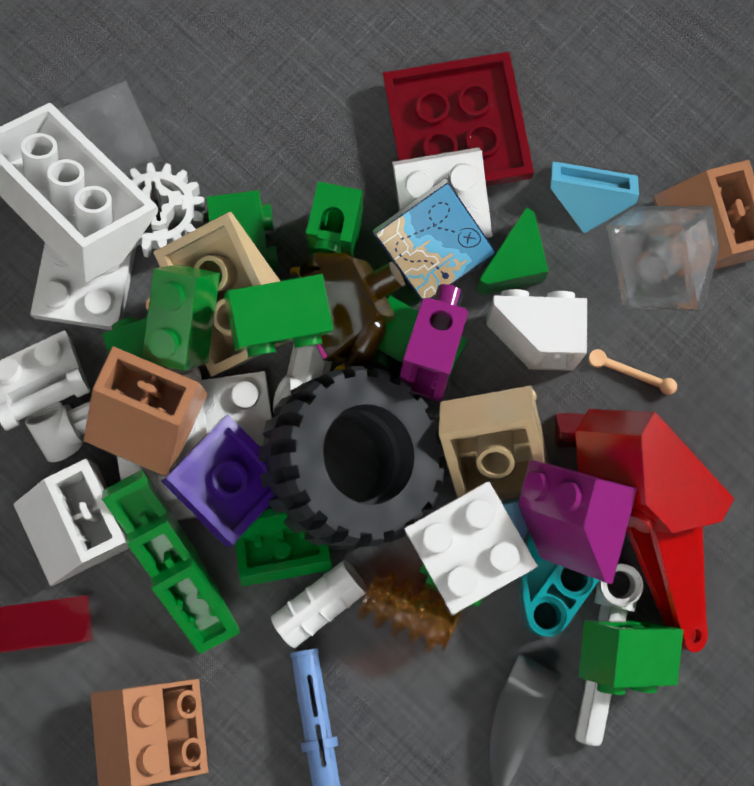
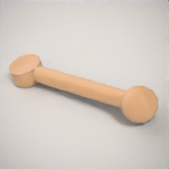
M600 349L593 350L589 355V364L594 368L605 366L659 387L665 395H672L677 390V383L672 378L660 379L611 360Z

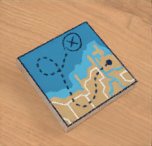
M447 179L440 182L373 230L377 239L421 300L423 298H433L438 285H452L497 253Z

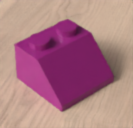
M530 460L518 507L540 558L605 583H613L637 488L569 468Z

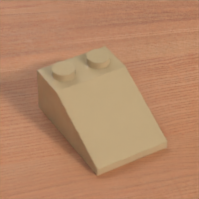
M229 212L153 252L160 267L179 264L220 273L209 361L206 364L211 376L255 358L248 357L247 349L234 350L224 295L228 290L280 281L233 213ZM287 342L275 344V348Z

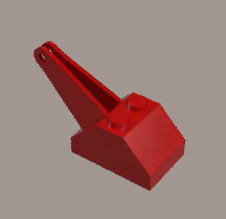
M588 409L575 430L578 471L637 488L626 531L664 625L683 629L682 650L699 652L704 648L708 639L703 526L722 522L734 501V497L656 412Z

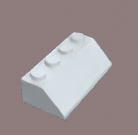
M51 103L0 126V196L85 284L123 263L157 215L158 206Z

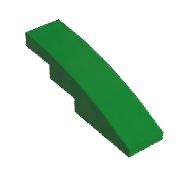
M141 469L103 490L102 501L126 532V544L150 575L151 589L198 653L202 654L240 633L239 627L217 586L170 508L145 471Z

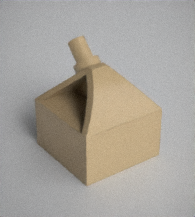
M532 386L440 402L439 437L457 499L488 481L500 501L519 498L529 461L534 460L549 464V457L535 403L537 396Z

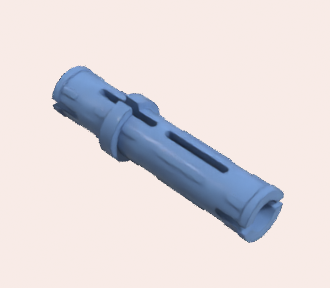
M319 649L290 653L305 742L300 744L302 753L307 752L312 786H341L334 747L339 745L337 736L332 737L326 693L318 656ZM307 676L310 677V683H311V689H312V695H313V701H314V707H315V713H316V716H315V717L313 716V710H312V704H311V698H310V692H309V686H308ZM316 725L318 726V731H319L320 745H321L322 755H323V761H324V765H323V766H322V764H321V758H320V752H319V744H318L317 734H316V728H315Z

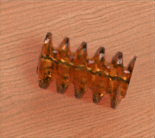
M378 569L359 608L357 619L363 621L371 612H374L375 628L380 629L388 620H391V636L396 637L407 628L409 629V645L412 646L423 636L425 637V653L429 654L439 644L442 645L443 653L458 623L462 610L452 615L450 610L448 612L445 611L446 603L441 595L430 604L428 603L429 588L424 586L418 593L412 595L411 579L407 578L397 588L395 587L396 572L391 570L382 579H379Z

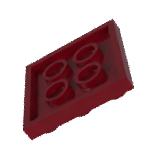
M510 51L383 72L382 80L398 161L480 148L483 156L486 186L533 179L534 168Z

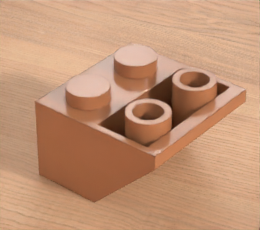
M749 160L706 170L654 195L653 201L677 279L754 260V173Z
M112 347L92 389L83 441L166 476L175 467L208 393L197 381Z
M199 679L90 693L98 786H146L208 773Z

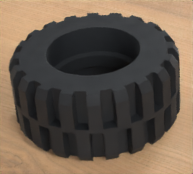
M350 366L340 371L336 369L291 390V395L282 398L274 407V414L277 417L266 421L262 434L264 437L269 438L268 444L259 446L258 461L266 462L267 473L260 474L262 487H271L274 497L268 502L275 513H286L288 517L284 520V524L293 533L305 531V540L317 546L327 544L330 549L344 550L394 542L405 536V528L423 519L425 514L422 511L432 509L438 498V493L433 490L436 485L443 484L445 470L439 468V458L445 457L442 444L437 442L435 432L439 431V426L436 418L429 419L425 410L428 408V404L421 395L414 397L410 395L411 386L401 378L389 381L390 374L387 371L377 368L367 371L363 366ZM340 416L353 420L362 426L371 436L378 452L379 475L377 483L364 502L353 501L342 494L331 481L325 467L323 447L326 433L335 418Z

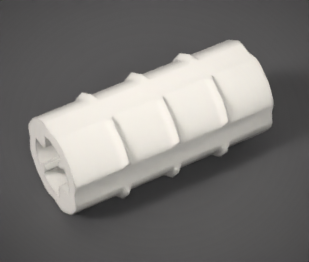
M343 560L271 616L272 623L284 641L291 647L296 648L307 638L316 634V631L328 622L334 620L346 608H350L355 601L368 592V588L355 568L348 561Z

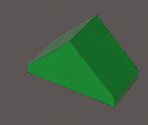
M526 207L481 276L476 291L482 295L544 283L549 270L534 211Z

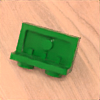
M273 509L264 510L235 542L241 585L244 587L330 571L332 563L329 547L327 544L317 546L306 541L304 537L305 531L293 533L284 524V520L288 517L285 512L275 513Z

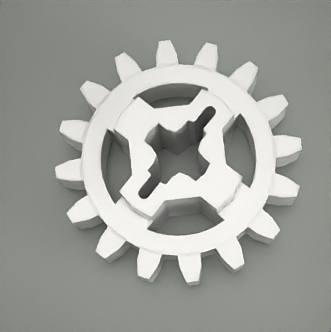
M147 163V173L140 174L135 168L130 169L131 181L153 202L158 200L159 208L162 209V212H160L161 220L157 221L155 216L147 227V232L142 234L133 247L135 249L138 245H141L144 257H149L153 249H159L196 230L195 227H201L205 223L204 214L201 213L205 210L204 197L198 196L200 194L198 183L192 182L187 184L188 178L185 170L180 171L176 176L172 175L171 165L167 163L164 165L162 172H155V167L152 163Z

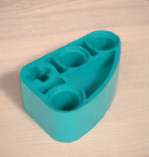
M528 530L524 543L538 567L518 578V597L522 620L530 633L536 636L552 637L560 634L566 628L599 580L582 574L583 583L581 587L575 592L567 590L561 582V573L565 567L540 558ZM540 603H548L555 609L556 621L549 629L540 628L535 623L534 611Z

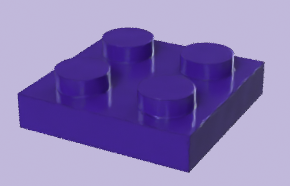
M228 414L221 418L161 480L226 547L234 545L270 505L268 501L274 497L270 486L262 487L260 474L267 473L266 462L258 461L259 445Z

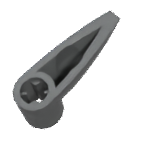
M520 653L514 661L502 687L492 723L490 767L493 786H510L561 679L560 673Z

